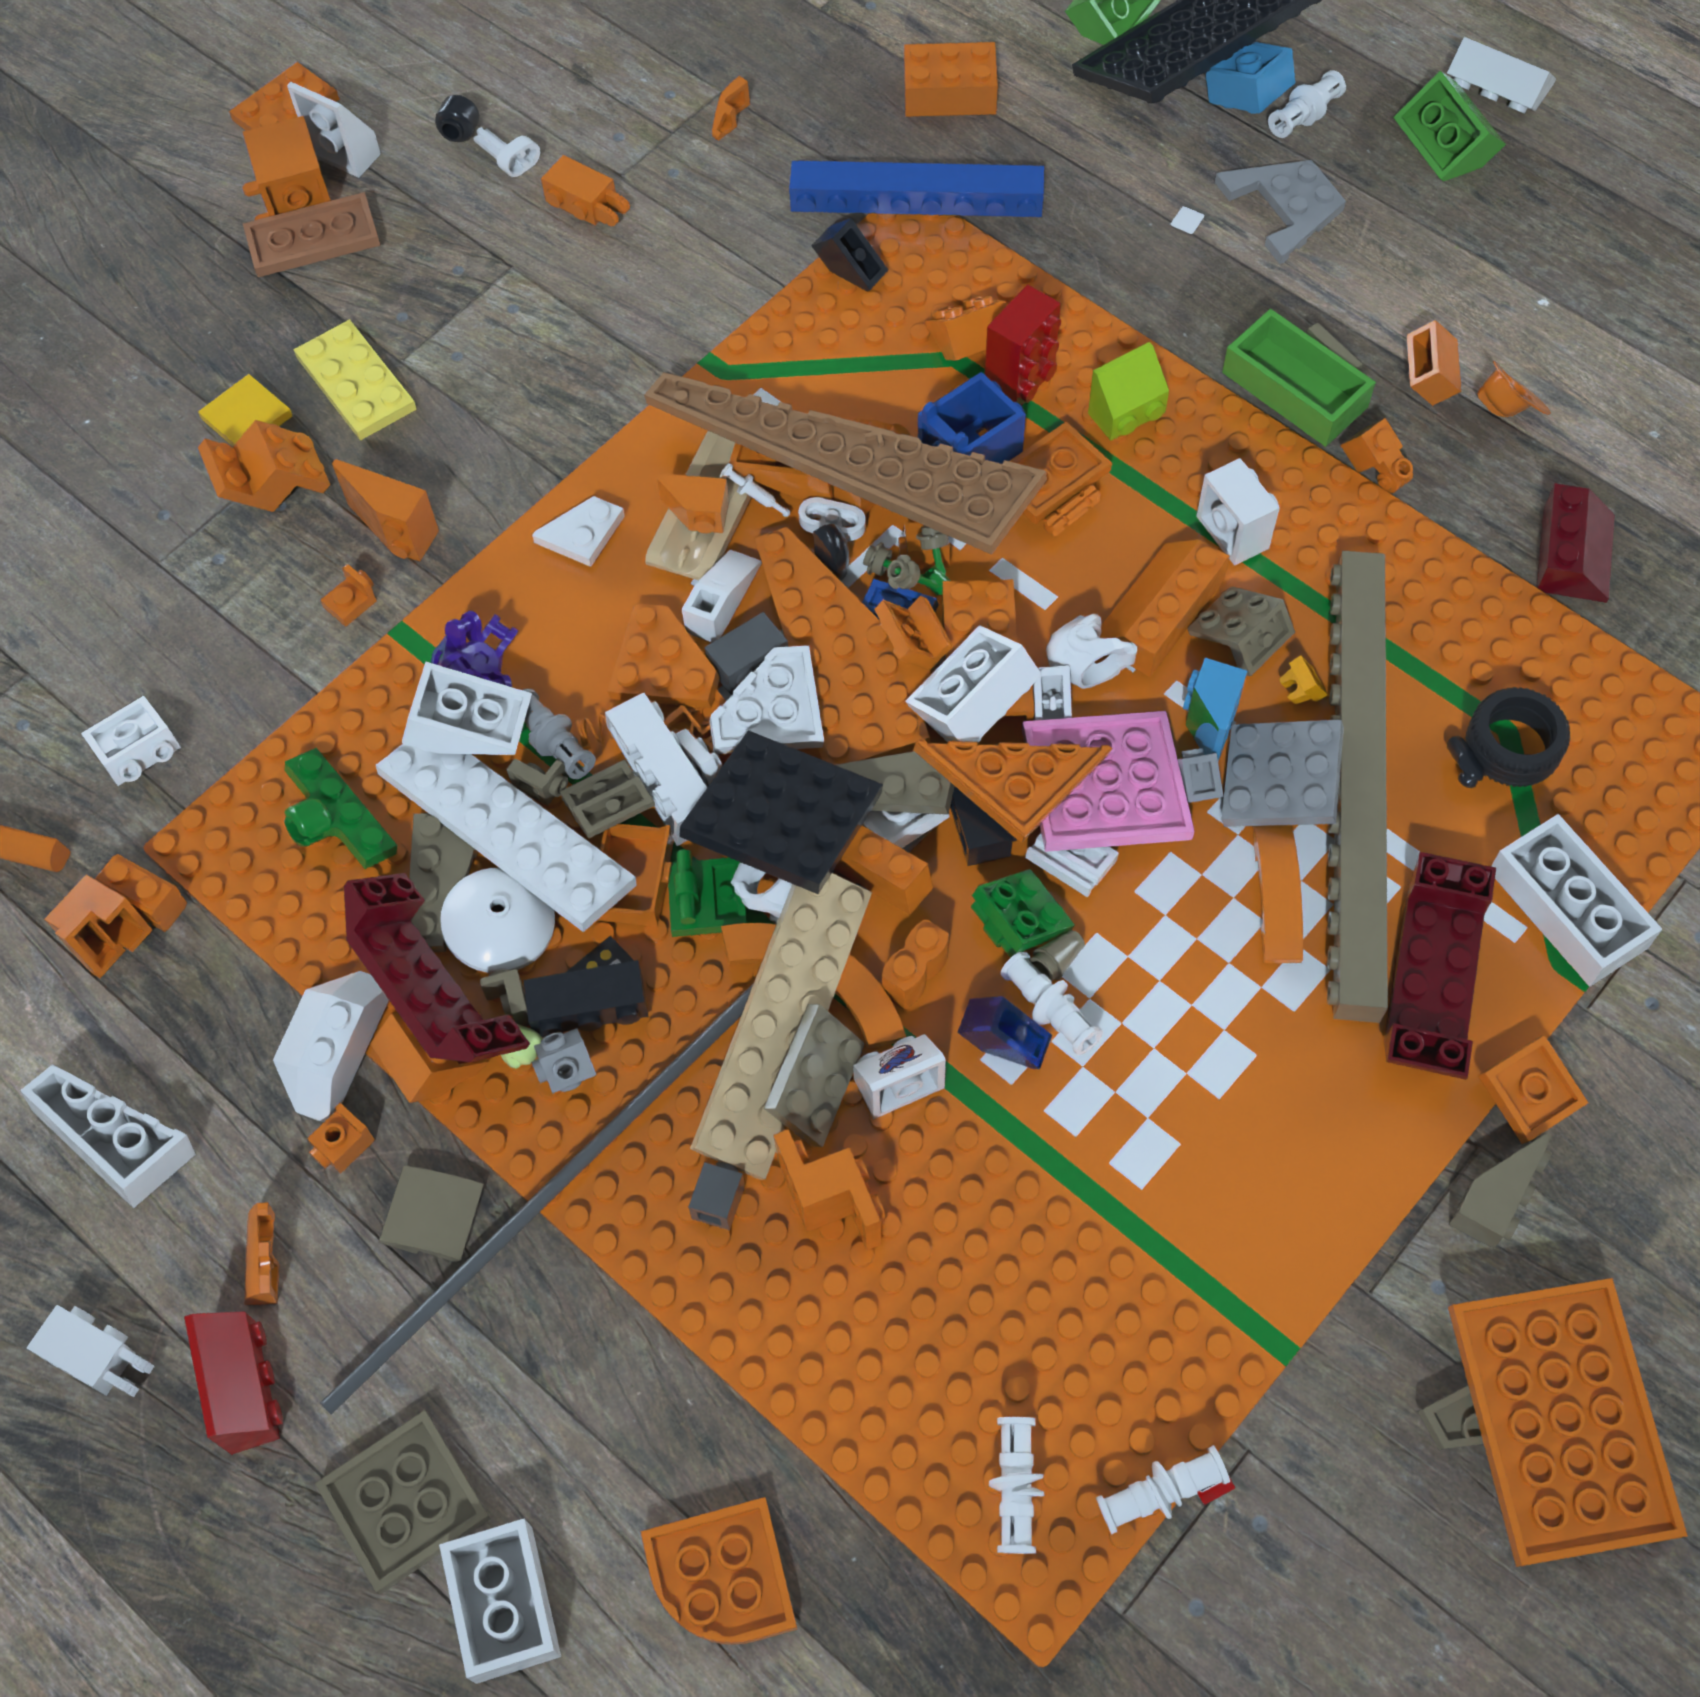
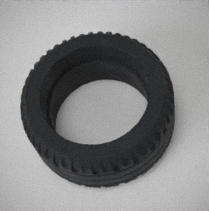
M1513 687L1498 690L1482 700L1467 727L1465 741L1484 769L1485 777L1488 776L1490 780L1493 779L1495 780L1494 782H1500V784H1506V786L1527 787L1542 782L1557 769L1569 746L1570 726L1563 710H1560L1559 705L1551 701V698H1547L1546 695L1535 692V690ZM1501 720L1522 722L1539 734L1544 743L1545 751L1532 755L1511 752L1495 740L1489 725Z

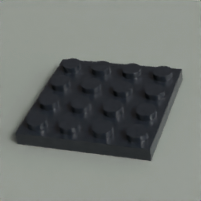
M748 730L681 824L679 837L815 894H819L881 796L883 784Z

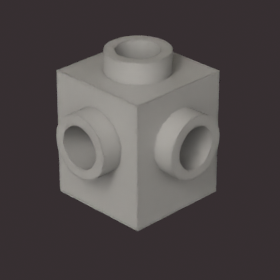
M577 1028L564 1034L561 1032L550 1034L544 1037L540 1044L534 1046L538 1059L531 1063L539 1082L548 1081L552 1093L573 1090L580 1086L582 1081L597 1075Z

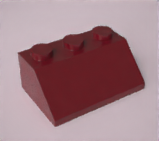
M1554 483L1543 509L1537 588L1544 593L1607 603L1610 590L1615 514L1591 489Z

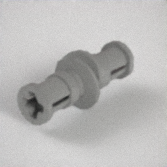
M533 689L522 690L532 693L524 720L527 728L531 731L529 733V743L536 748V751L541 756L553 755L555 759L562 761L565 765V772L570 778L579 779L584 777L594 767L596 758L591 751L584 750L579 745L575 736L570 733L572 727L571 719L565 714L555 716L549 708L543 706L539 701L538 694ZM580 760L584 764V767H581L577 761Z

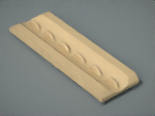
M707 431L686 475L720 478L722 470L730 461L735 442ZM728 477L726 478L729 504L723 533H700L688 530L668 508L647 550L646 565L699 581L723 557L751 496L746 493L742 495L737 493L739 485Z

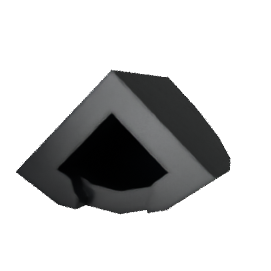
M835 524L823 525L813 531L815 555L842 581L847 575V567L850 561L848 542L839 526Z

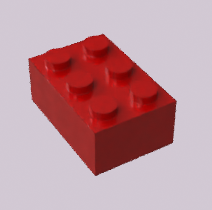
M1028 284L987 326L985 376L991 381L997 382L1003 393L1021 406L1025 402L1029 403L1034 398L1039 386L1044 381H1050L1057 370V364L1055 363L1056 352L1059 348V342L1057 341L1058 330L1061 326V319H1059L1061 303Z

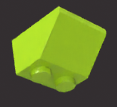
M1150 342L1093 370L1088 414L1110 441L1121 435L1130 434L1136 427L1148 421L1157 420L1166 412L1169 389L1154 347Z

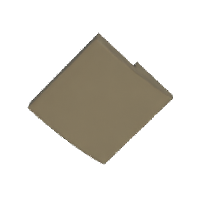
M625 759L560 791L562 800L588 838L655 806L654 800L639 776L634 775Z
M403 1166L378 1243L415 1254L421 1251L458 1263L464 1251L484 1184L442 1172Z

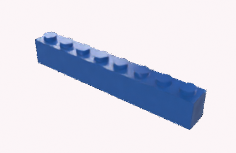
M792 161L789 186L791 212L1042 217L1044 166Z

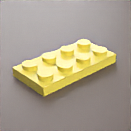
M350 319L293 349L299 362L360 441L417 410L414 400Z

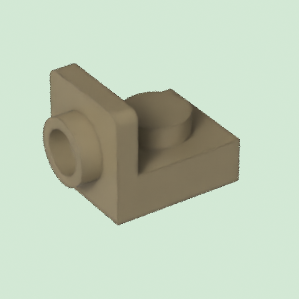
M516 758L507 768L513 786L546 806H549L555 796L559 797L561 795L560 791L566 789L568 784L565 765L558 759L546 774L539 766L533 763L525 764Z
M517 969L497 970L489 974L488 977L480 979L481 988L487 1000L501 998L505 1015L513 1016L516 1024L530 1025L525 990Z

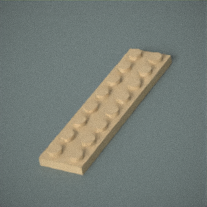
M833 873L819 894L792 884L690 1147L691 1150L718 1162L731 1164L738 1168L739 1171L759 1180L766 1179L776 1152L774 1134L784 1131L785 1125L764 1109L808 1004H820L827 1011L829 1010L872 892Z

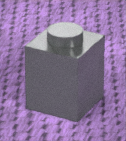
M704 1162L688 1206L693 1220L726 1230L731 1229L745 1188L743 1174L739 1173L738 1168L725 1162H716V1165Z

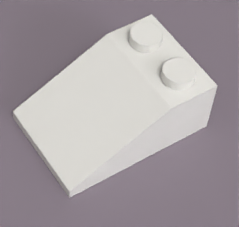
M290 82L287 87L297 117L304 116L317 158L359 178L381 154L374 131L340 103Z
M425 662L407 719L402 743L437 754L515 755L532 693Z

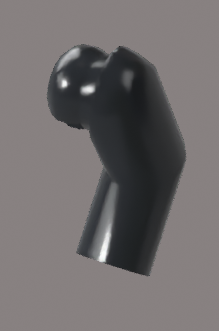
M1454 736L1448 740L1447 749L1462 770L1458 775V780L1463 786L1474 788L1478 781L1483 780L1484 769L1466 741L1461 736Z

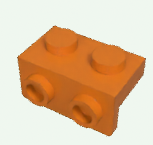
M919 596L908 609L883 599L874 609L881 621L880 627L882 631L889 637L894 647L893 653L901 662L905 664L911 663L930 670L951 649L952 643L926 597Z

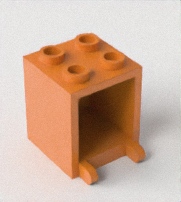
M304 116L243 131L256 181L245 183L242 189L246 196L261 194L268 211L267 213L257 215L254 220L331 201Z

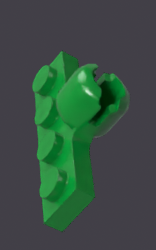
M317 748L285 761L284 771L307 798L286 808L284 812L286 816L284 820L286 829L297 845L308 847L329 836H336L341 839L364 869L397 854V844Z

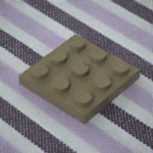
M426 1410L315 1483L375 1592L379 1595L441 1553L439 1544L465 1537L491 1519Z

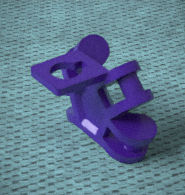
M468 611L462 614L461 620L452 619L446 623V636L433 651L431 663L512 687L510 677L501 673L503 652L513 640L518 630L513 626L509 629L499 622L501 618L494 614L481 632L482 623L479 616L474 611ZM490 633L501 640L496 649L484 642Z

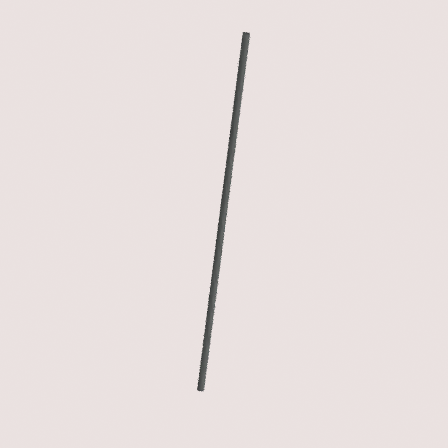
M934 828L902 849L911 852ZM753 984L332 1390L320 1404L332 1415L741 1017Z

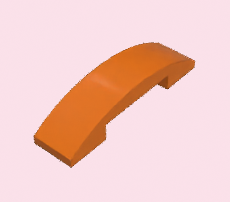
M1291 825L1253 826L1255 861H1258L1263 917L1261 926L1263 963H1302V894L1297 849Z

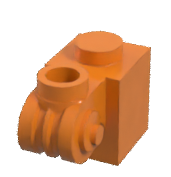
M1386 418L1363 428L1340 445L1358 473L1372 467L1378 470L1380 473L1377 476L1378 484L1390 494L1395 493L1413 478V465L1400 452L1399 449L1403 445Z

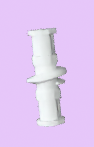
M1330 70L1323 75L1318 83L1297 86L1292 90L1286 106L1282 110L1272 112L1268 117V125L1271 132L1279 138H1285L1291 134L1295 126L1300 124L1311 126L1316 120H1320L1326 114L1329 101L1333 98H1339L1345 93L1346 84L1343 76L1335 70ZM1280 119L1281 122L1275 125V122Z
M1019 952L1013 955L1004 964L1001 976L1007 981L1011 980L1022 991V995L1035 1005L1032 1012L1033 1020L1038 1025L1051 1023L1057 1032L1062 1033L1073 1045L1072 1049L1077 1055H1083L1091 1050L1099 1042L1103 1031L1099 1026H1092L1084 1018L1081 1011L1073 1004L1075 998L1071 994L1063 996L1068 984L1061 980L1052 985L1051 980L1030 962L1031 958L1027 952Z
M999 1417L997 1418V1425L1001 1426V1453H999L1001 1476L989 1480V1487L1000 1491L1002 1498L999 1505V1516L1002 1517V1545L997 1546V1553L1036 1554V1546H1032V1517H1034L1032 1497L1045 1495L1044 1491L1032 1487V1482L1044 1477V1474H1032L1031 1471L1034 1466V1454H1031V1426H1035V1418Z
M1215 1446L1207 1448L1209 1453L1186 1463L1180 1462L1172 1466L1168 1471L1158 1461L1152 1462V1478L1148 1475L1146 1476L1147 1480L1130 1484L1127 1489L1109 1497L1103 1498L1102 1495L1095 1497L1111 1534L1118 1532L1116 1527L1136 1518L1149 1516L1157 1509H1160L1167 1519H1171V1503L1175 1502L1181 1507L1182 1502L1180 1499L1190 1498L1198 1494V1491L1220 1481L1223 1484L1229 1483V1475Z

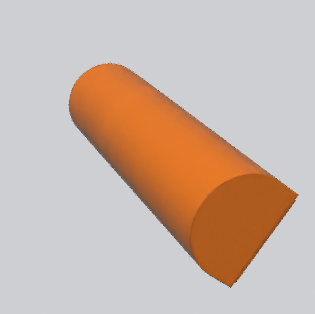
M0 825V859L52 872H59L64 868L71 852L56 838Z

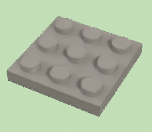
M1342 720L1232 724L1221 817L1224 827L1336 824L1344 733Z

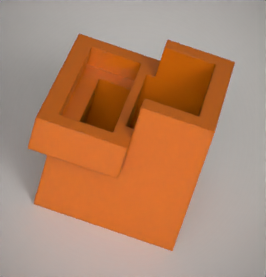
M87 874L44 919L80 962L99 978L126 951L124 948L133 952L152 932V928L125 897Z

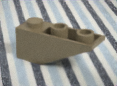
M1547 1133L1475 1178L1465 1191L1449 1225L1493 1249L1502 1238L1509 1241L1520 1222V1219L1514 1216L1519 1204L1526 1207L1535 1191L1536 1185L1530 1183L1535 1171L1543 1172L1552 1155V1152L1546 1149L1552 1136Z

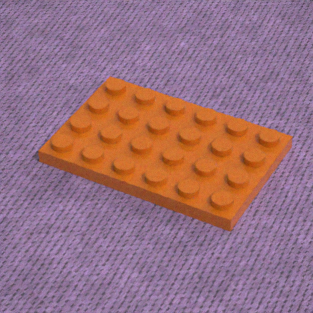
M1613 1278L1453 1304L1448 1307L1516 1567L1688 1536Z

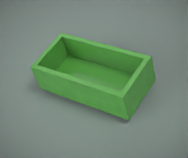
M1271 308L1227 347L1222 371L1227 377L1325 447L1368 408L1376 384L1374 380Z

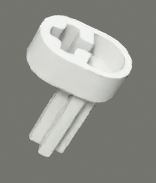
M480 127L476 130L478 135L474 137L475 143L497 159L499 168L511 177H518L537 163L540 157V147L527 136L517 137L509 144H506L488 129L484 130Z

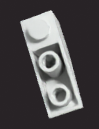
M729 550L697 581L682 608V615L686 631L693 636L710 642L721 638L761 566V560Z

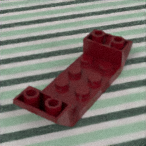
M1419 852L1405 903L1384 1037L1386 1062L1465 1080L1468 1078L1473 1041L1467 1039L1484 915L1492 902L1496 867Z
M405 873L348 880L345 883L346 940L430 1058L475 1062L528 1048L530 1045L529 1041L510 1015L483 1020L464 995L460 986L456 984L445 969L441 960L421 936L419 930L413 925L411 920L425 900Z

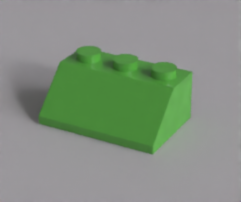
M1073 0L1065 10V13L1081 36L1105 45L1146 20L1161 0Z
M1439 71L1393 117L1443 182L1482 168L1506 145L1460 85L1442 71Z

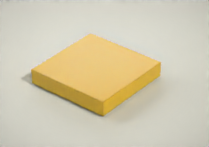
M250 374L246 375L198 411L200 418L231 446L236 444L255 420L280 426L293 416L290 408Z

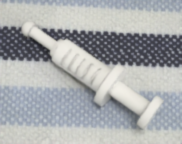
M728 463L724 467L720 478L726 479L728 477L738 484L737 493L740 495L748 494L766 508L772 506L781 512L784 517L790 515L789 509H785L776 503L772 494L753 482L754 477L751 474L743 478L732 470V464Z

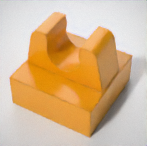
M1302 656L1289 662L1291 669L1279 680L1285 688L1297 684V689L1288 695V698L1294 704H1299L1309 699L1317 702L1328 695L1314 667Z

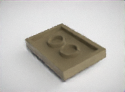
M808 1004L764 1109L810 1146L823 1147L854 1072L853 1065L857 1064L865 1043L820 1004Z

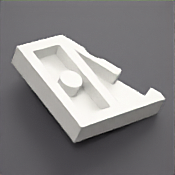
M593 496L536 530L532 537L535 544L591 567L625 517L624 510L617 505Z

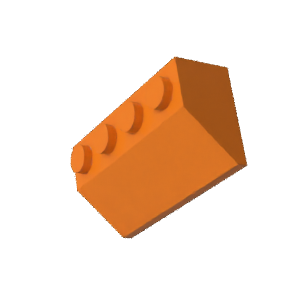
M1200 539L1166 543L1101 625L1102 632L1100 638H1118L1122 642L1136 644L1137 654L1135 663L1130 666L1151 677L1224 581L1230 556Z

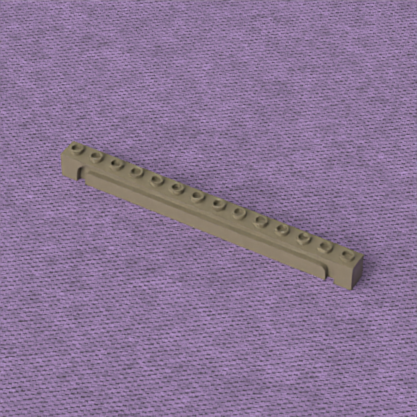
M1342 551L1339 563L1332 565L1330 584L1336 586V594H1332L1330 602V614L1336 615V623H1332L1330 630V644L1336 645V653L1331 655L1329 669L1330 675H1335V684L1331 685L1329 704L1335 706V715H1331L1330 720H1342L1344 733L1336 824H1328V832L1334 833V844H1330L1328 852V866L1334 867V878L1330 877L1328 884V900H1334V912H1329L1327 931L1328 934L1334 935V946H1329L1327 956V968L1333 969V981H1329L1327 988V1004L1333 1005V1019L1380 1023L1388 1008L1385 554Z

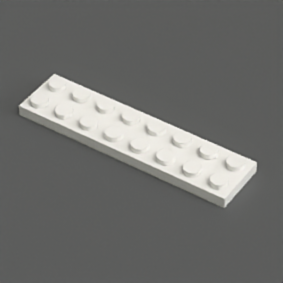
M402 744L375 765L379 776L431 816L438 818L444 826L582 932L588 929L637 886L636 877L472 754H437Z

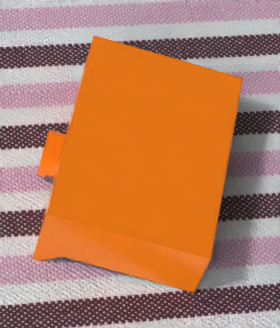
M617 824L604 831L600 851L636 877L637 886L597 921L658 927L665 886L670 881L672 862L670 860L674 839L670 825L657 828Z

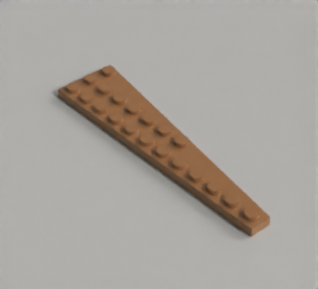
M665 372L660 375L644 394L646 403L650 406L991 555L1047 481L1045 470L1004 460L1003 464L985 460V455L972 452L969 456L953 451L952 446L939 444L938 447L921 443V440L917 437L896 434L894 431L812 410L808 414L792 410V406L782 402H779L778 406L762 402L759 396L749 394L747 397H741L731 394L730 389L707 385L704 382Z

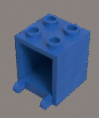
M980 372L936 402H928L923 407V410L918 413V438L923 444L934 447L944 444L952 446L954 452L969 456L972 452L985 455V460L1003 464L1004 460L1010 461L1023 452L1026 414L1019 403L1013 402L1003 393L997 382L991 381ZM986 429L988 432L980 437L978 433Z

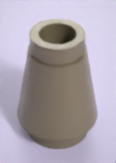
M1069 930L1034 950L1030 962L1042 974H1045L1051 982L1059 980L1085 947V942L1079 933Z

